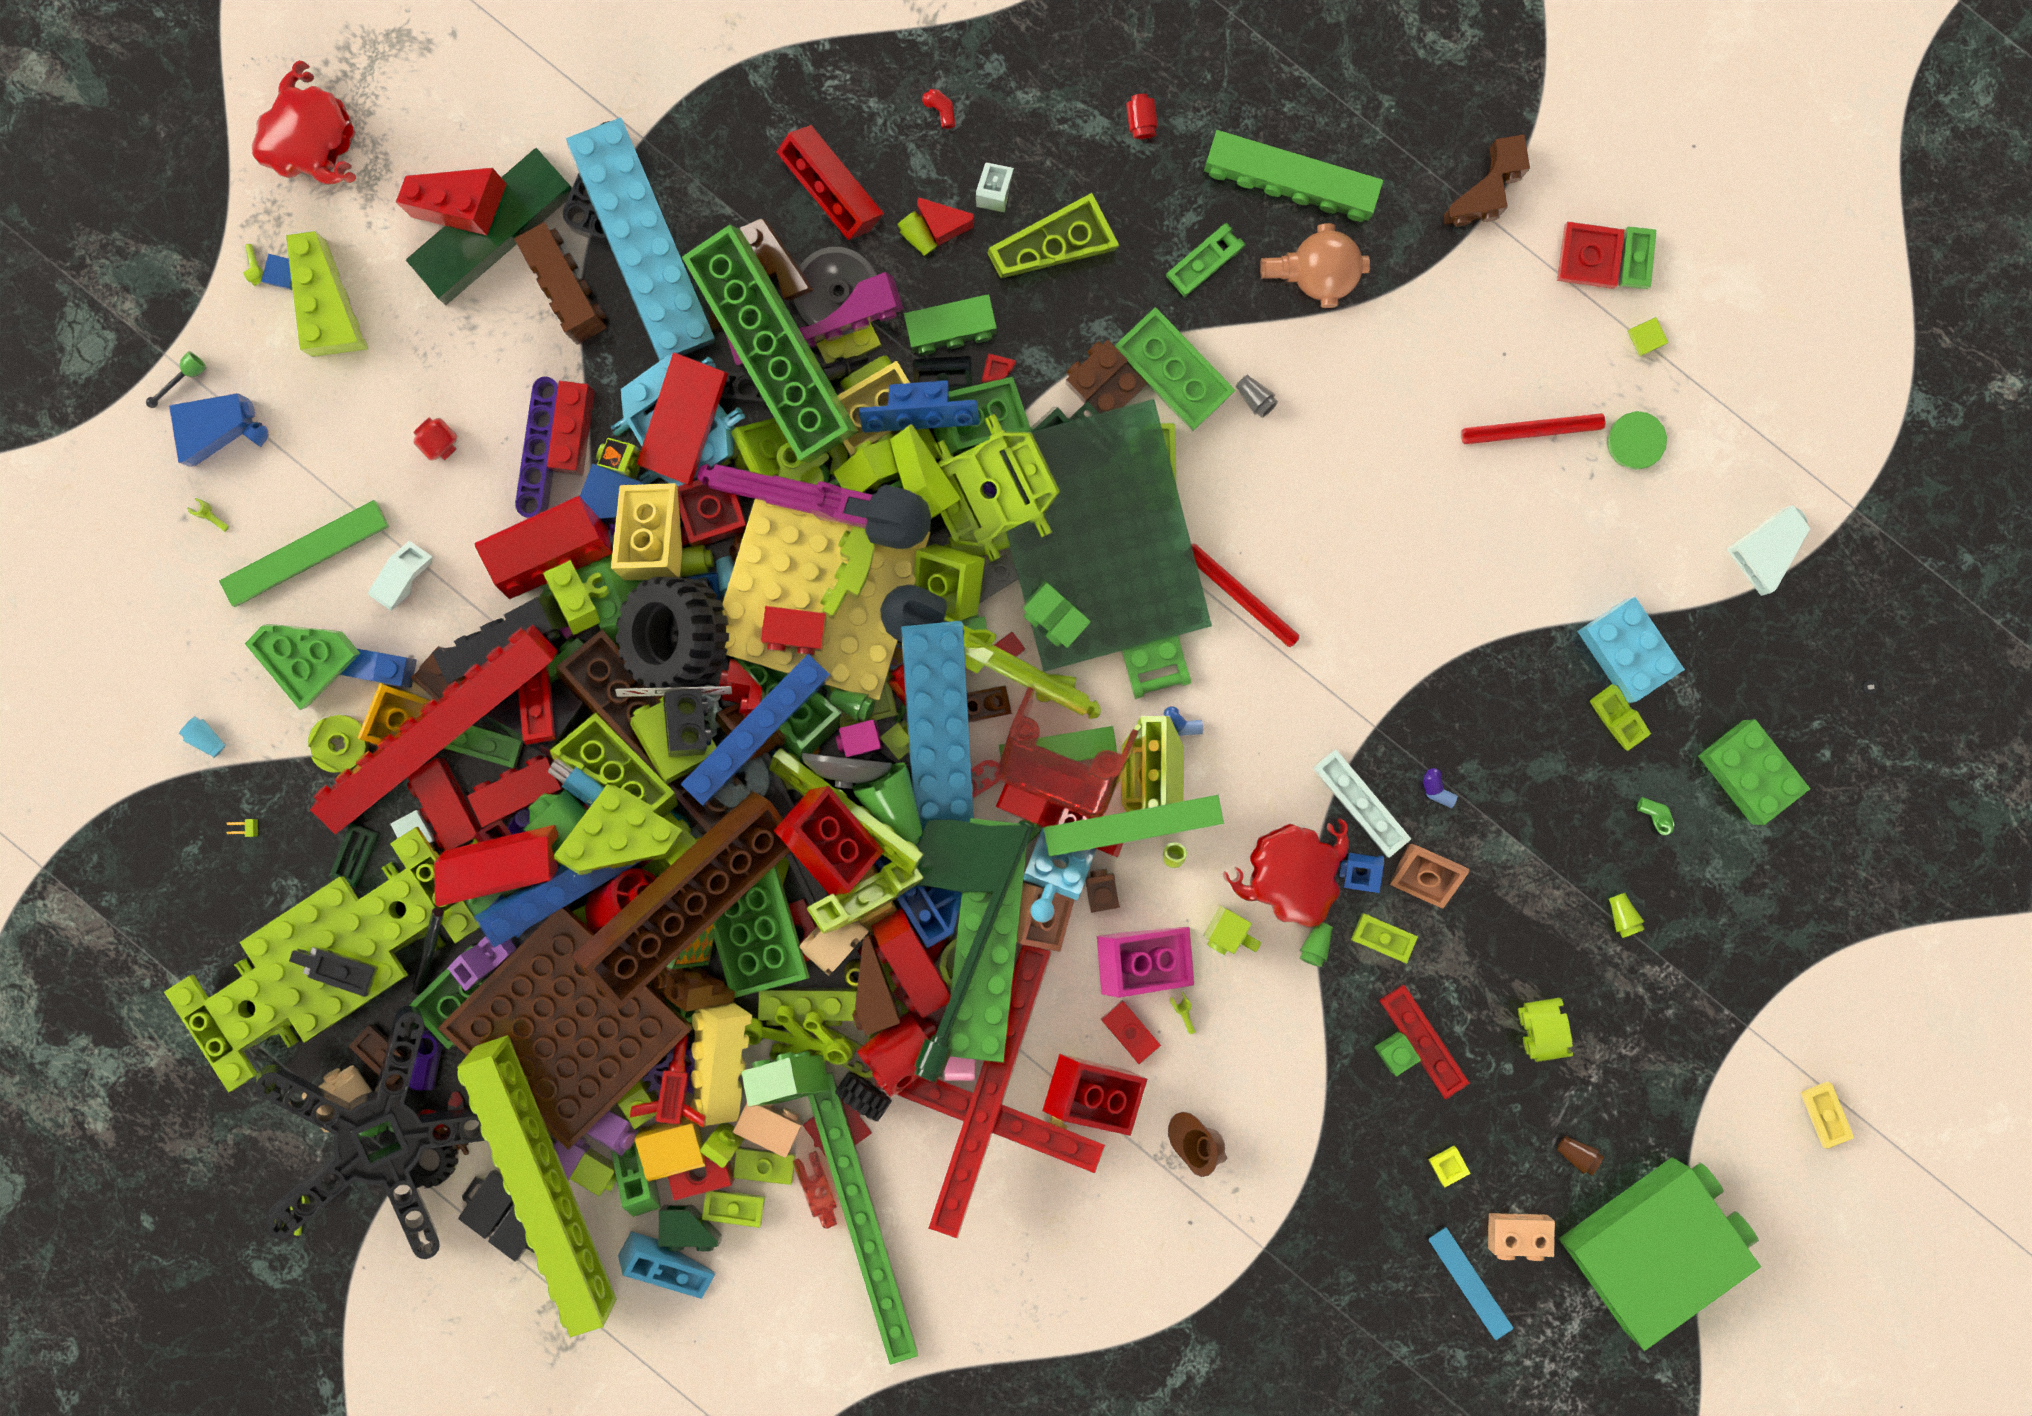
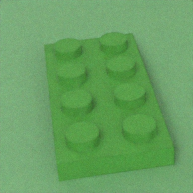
M1156 307L1115 345L1119 352L1128 360L1127 363L1192 431L1196 430L1236 391Z

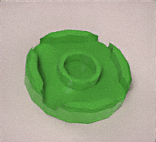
M1635 411L1623 415L1612 424L1609 436L1607 437V446L1611 457L1617 464L1633 470L1652 466L1661 459L1667 445V435L1664 426L1658 418L1647 412Z

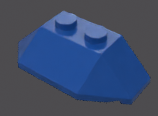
M881 854L874 864L878 872H881L882 868L892 861ZM914 886L894 900L899 909H903L909 924L918 935L920 941L929 949L953 934L961 905L962 893L928 886Z

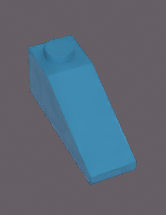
M633 1231L630 1232L618 1254L623 1276L700 1299L703 1298L715 1276L714 1271L681 1252L668 1251L667 1247H658V1239Z

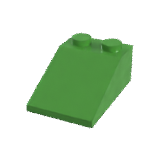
M1009 377L949 391V402L977 401L980 424L933 428L937 442L945 440L951 455H954L956 453L962 454L990 439L989 436L992 434L984 419L993 414H996L1005 432H1026L1030 425L1014 378Z

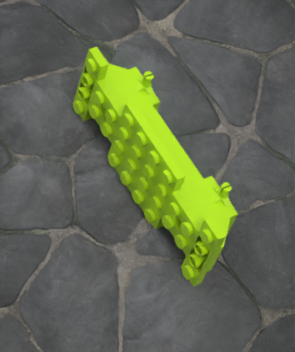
M414 827L390 843L406 869L399 873L393 862L386 864L381 869L389 880L364 897L358 899L345 877L340 876L239 942L256 968L252 970L247 959H242L234 965L242 977L209 998L195 975H189L164 992L228 1093L258 1074L243 1051L277 1034H280L287 1048L292 1047L299 1042L290 1028L292 1025L305 1043L408 976L394 953L417 939L426 936L431 913L434 908L443 909L442 925L454 943L460 942L480 928L464 901L437 907L435 903L434 862L438 859L439 855L433 850L419 827ZM399 901L406 906V913L403 917L399 916L396 912V905ZM438 935L435 951L446 945L440 935ZM312 947L324 948L377 966L378 970L369 995L366 997L308 978V975L303 973L304 966L289 962L292 951L299 948L310 952ZM248 1001L253 1002L255 1005L254 1015L247 1011Z

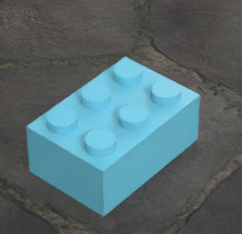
M1636 597L1623 600L1577 631L1612 684L1619 687L1628 703L1637 702L1685 670Z

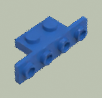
M948 381L889 385L888 406L862 407L859 409L862 431L865 433L904 430L911 424L915 429L980 424L976 400L949 402Z

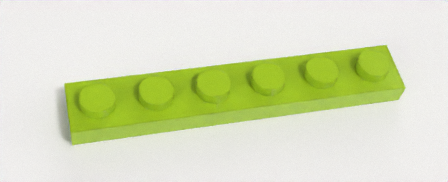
M780 748L773 755L769 767L770 771L804 796L810 789L829 786L884 850L882 854L910 875L913 873L923 856L915 844L903 840L895 834L892 827L879 822L871 816V813L865 807L858 806L848 799L841 789L832 787L824 781L823 777L801 764L794 754L787 753Z

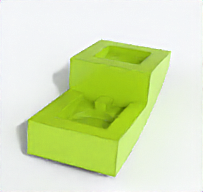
M1612 684L1590 700L1599 717L1625 750L1629 751L1651 734L1639 713L1631 709L1618 686Z

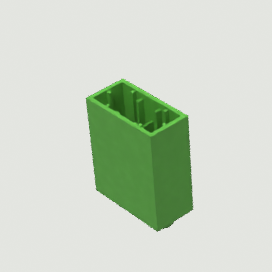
M1671 1157L1558 1238L1625 1333L1644 1351L1761 1268V1265L1748 1249L1759 1241L1757 1235L1738 1212L1734 1211L1727 1217L1723 1214L1714 1199L1721 1195L1724 1190L1711 1171L1701 1162L1691 1169Z

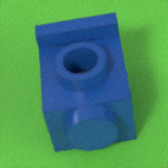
M1349 853L1348 860H1342L1340 877L1345 878L1344 888L1379 893L1384 856L1378 855V857ZM1356 867L1365 868L1367 870L1364 872H1359L1356 869Z

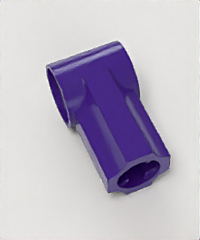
M429 1029L422 1033L409 1087L421 1091L433 1090L435 1088L440 1055L445 1047ZM424 1038H429L433 1042V1051L427 1050L424 1047Z

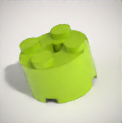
M1560 997L1524 1003L1523 1008H1518L1521 1026L1524 1025L1528 1033L1527 1037H1523L1525 1051L1527 1055L1529 1054L1530 1059H1535L1536 1062L1573 1056V1052L1569 1049L1573 1045L1568 1017L1566 1013L1560 1014L1559 1006H1564Z

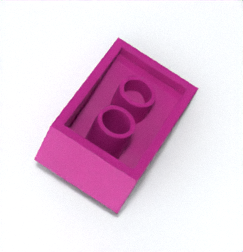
M1190 927L1130 931L1097 936L1101 994L1121 998L1194 985Z

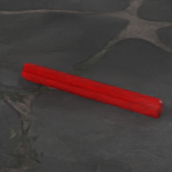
M1599 413L1468 427L1461 430V440L1463 444L1596 431L1605 428L1606 421L1604 414Z
M1193 543L1184 553L1187 559L1287 647L1295 645L1300 638L1297 632L1198 545Z

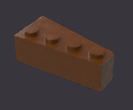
M543 222L514 238L528 266L534 274H537L538 278H536V281L548 299H551L552 302L549 305L560 320L564 333L576 345L607 329L603 322V319L607 318L598 302L593 304L589 294L593 292L585 278L579 279L574 271L579 267L571 253L565 254L560 245L565 242L556 227L550 229Z

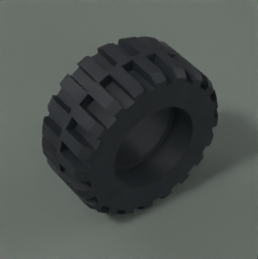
M652 577L650 580L642 581L636 586L637 589L633 588L627 595L628 601L622 603L620 608L622 614L621 617L617 618L616 626L619 627L618 634H616V643L620 645L618 653L620 659L625 661V669L629 674H633L634 680L640 685L643 684L646 688L700 687L702 684H706L712 679V673H717L721 667L720 661L726 657L728 650L725 649L726 642H729V633L726 632V625H729L727 616L723 615L724 607L721 601L715 599L717 595L710 587L692 578ZM672 613L677 620L679 630L678 643L673 655L669 650L666 639L667 624Z

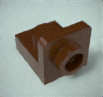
M1107 868L1090 871V877H1086L1085 884L1091 913L1120 908L1114 873H1108Z

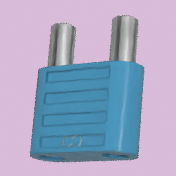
M558 758L552 762L551 768L548 770L549 774L564 783L562 785L564 789L588 806L593 804L605 788L577 767L573 770Z

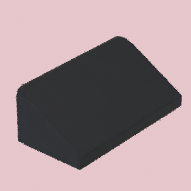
M971 357L914 359V383L948 381L949 391L971 387Z

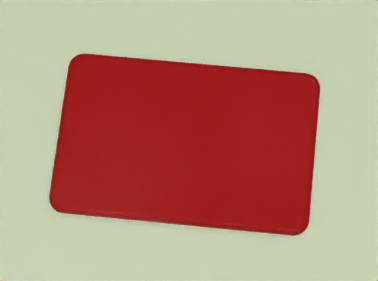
M1010 632L994 644V646L1015 657L1025 651V647L1014 632Z

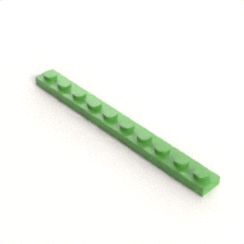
M829 1072L827 1073L830 1090L810 1095L808 1098L889 1364L892 1365L917 1357L918 1350L841 1099L835 1093L837 1084L834 1074Z

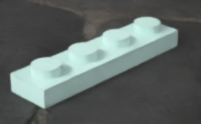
M1336 749L1313 767L1314 771L1386 857L1390 858L1411 840L1409 835Z

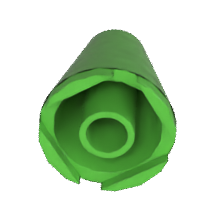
M905 763L892 764L891 770L885 775L870 782L856 783L854 785V795L871 813V816L879 822L892 827L895 834L903 840L910 841L915 845L920 841L919 837L923 832L909 771Z

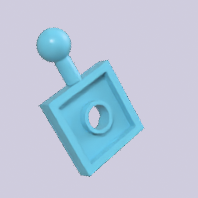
M1043 827L1023 876L1024 880L1044 887L1041 899L1036 900L1030 910L1032 917L1038 922H1047L1053 917L1054 906L1052 900L1055 892L1076 901L1078 900L1096 849L1092 848L1049 856ZM1053 860H1062L1067 867L1063 869L1058 868L1053 864Z

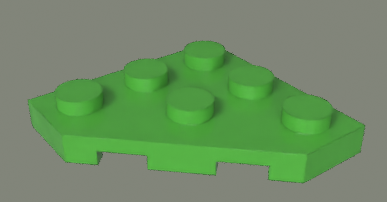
M277 624L262 625L245 643L299 710L306 709L361 654L342 631Z

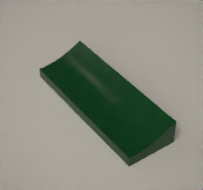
M537 148L533 149L501 177L507 184L487 236L444 226L406 259V262L443 304L447 305L516 246L517 243L514 238L541 224L567 202L572 187Z

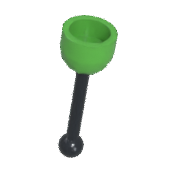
M188 351L180 360L181 372L154 397H148L146 405L149 408L157 407L158 400L184 376L196 377L207 369L204 362L197 355Z

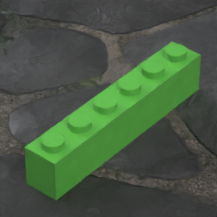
M1216 130L1204 169L1212 178L1218 180L1228 178L1237 181V184L1244 188L1258 187L1264 189L1266 194L1280 197L1281 195L1288 196L1297 204L1308 205L1311 203L1320 206L1319 208L1324 212H1341L1347 214L1349 219L1358 222L1369 221L1383 183V180L1219 130Z

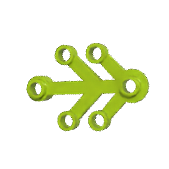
M779 1006L774 1020L778 1024L783 1025L790 1033L763 1027L762 1022L756 1018L751 1019L750 1025H745L744 1035L749 1036L748 1045H757L761 1042L762 1038L789 1044H773L769 1054L772 1060H776L777 1055L794 1052V1054L810 1051L811 1056L823 1055L824 1061L827 1060L832 1064L842 1065L853 1054L852 1045L843 1038H834L822 1026V1016L815 1012L806 1014L803 1026L806 1030L813 1032L819 1039L812 1038L793 1019L794 1011L788 1006Z

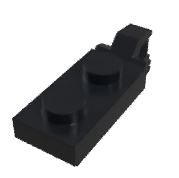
M312 947L310 952L297 948V950L292 951L289 962L304 966L303 973L308 975V978L365 997L369 995L378 970L377 966L317 947Z

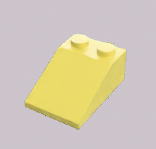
M675 483L620 485L611 569L623 580L680 577L682 541L677 485Z

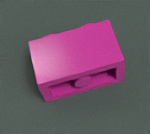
M876 720L839 728L840 735L836 736L839 752L845 753L848 758L884 749Z

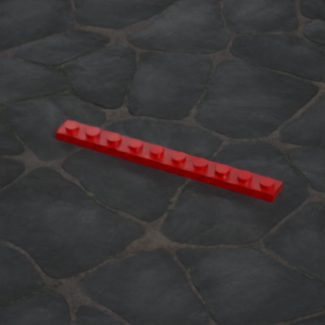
M1022 944L1013 971L1004 1062L985 1060L983 1062L928 1229L957 1239L959 1237L1052 954L1051 951Z

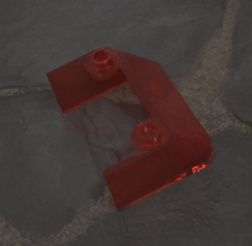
M1028 687L1010 727L999 761L998 775L1005 784L1086 817H1102L1109 808L1133 751L1138 731L1132 729L1122 755L1110 750L1101 751L1095 756L1091 767L1036 745L1040 729L1035 720L1027 717L1033 705L1034 689Z

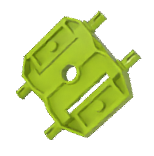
M996 414L984 419L992 434L989 436L990 439L955 457L951 455L945 440L933 445L941 460L938 462L940 468L961 498V500L941 513L943 520L955 543L983 546L990 562L1001 557L993 542L994 537L1029 520L1030 522L1034 521L1041 537L1052 533L1045 518V512L1060 493L1031 432H1005ZM1002 450H1005L1030 501L1027 505L1001 454ZM987 481L993 482L997 487V494L993 498L984 494L983 486Z

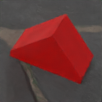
M918 198V211L923 216L938 246L973 228L975 223L974 214Z

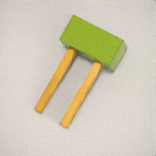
M245 819V822L227 823V825H245V831L227 832V834H245V837L258 836V819Z

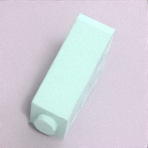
M1794 505L1781 509L1727 548L1761 596L1770 594L1777 589L1811 529L1806 523L1807 518L1800 509L1795 508Z

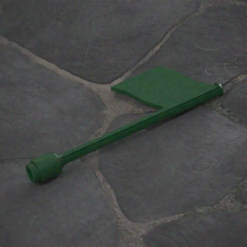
M952 819L927 821L917 848L923 856L917 869L923 876V880L915 886H928L962 893L993 892L936 1035H932L931 1040L924 1039L914 1064L916 1066L914 1074L936 1083L938 1077H942L953 1050L947 1048L949 1041H947L1030 833L1032 829L1035 830L1034 824L1028 820L1019 821L1020 825L997 826Z

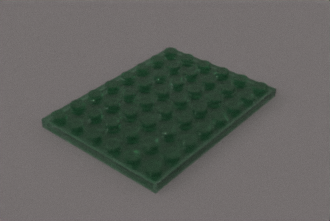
M1147 400L1031 432L1060 493L1045 512V518L1052 533L1041 537L1034 521L1030 522V520L1006 531L1023 598L1026 602L1046 580L1091 621L1068 648L1062 643L1057 647L1045 636L1048 633L1047 629L1040 624L1037 627L1031 624L1043 672L1211 627L1212 624L1155 400ZM1002 450L1001 454L1027 505L1030 501L1005 450ZM993 483L994 489H995V493L997 494V487H996V485Z

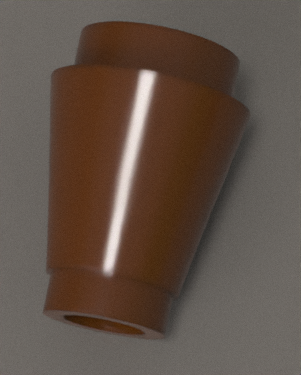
M1566 1135L1556 1149L1582 1174L1587 1173L1591 1176L1597 1171L1604 1158L1603 1155L1598 1153L1599 1149L1569 1138Z

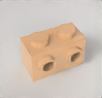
M1489 1213L1488 1249L1501 1260H1515V1256H1526L1528 1260L1544 1261L1545 1257H1554L1555 1221L1548 1215Z

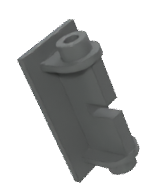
M1006 553L984 566L979 604L1021 578Z

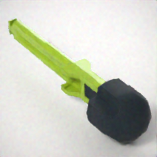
M915 585L897 586L886 595L880 608L881 620L886 632L902 642V626L955 621L946 616L947 603L945 599L925 588ZM963 625L964 655L967 669L978 674L983 666H986L1081 716L1086 713L1089 715L1088 719L1099 717L1101 707L1096 700L1091 702L1089 696L992 645L996 639V634L987 629L972 630Z

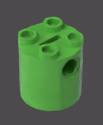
M566 789L559 795H551L544 792L528 808L530 811L529 823L523 830L530 831L555 825L559 834L551 846L553 854H555L588 809Z

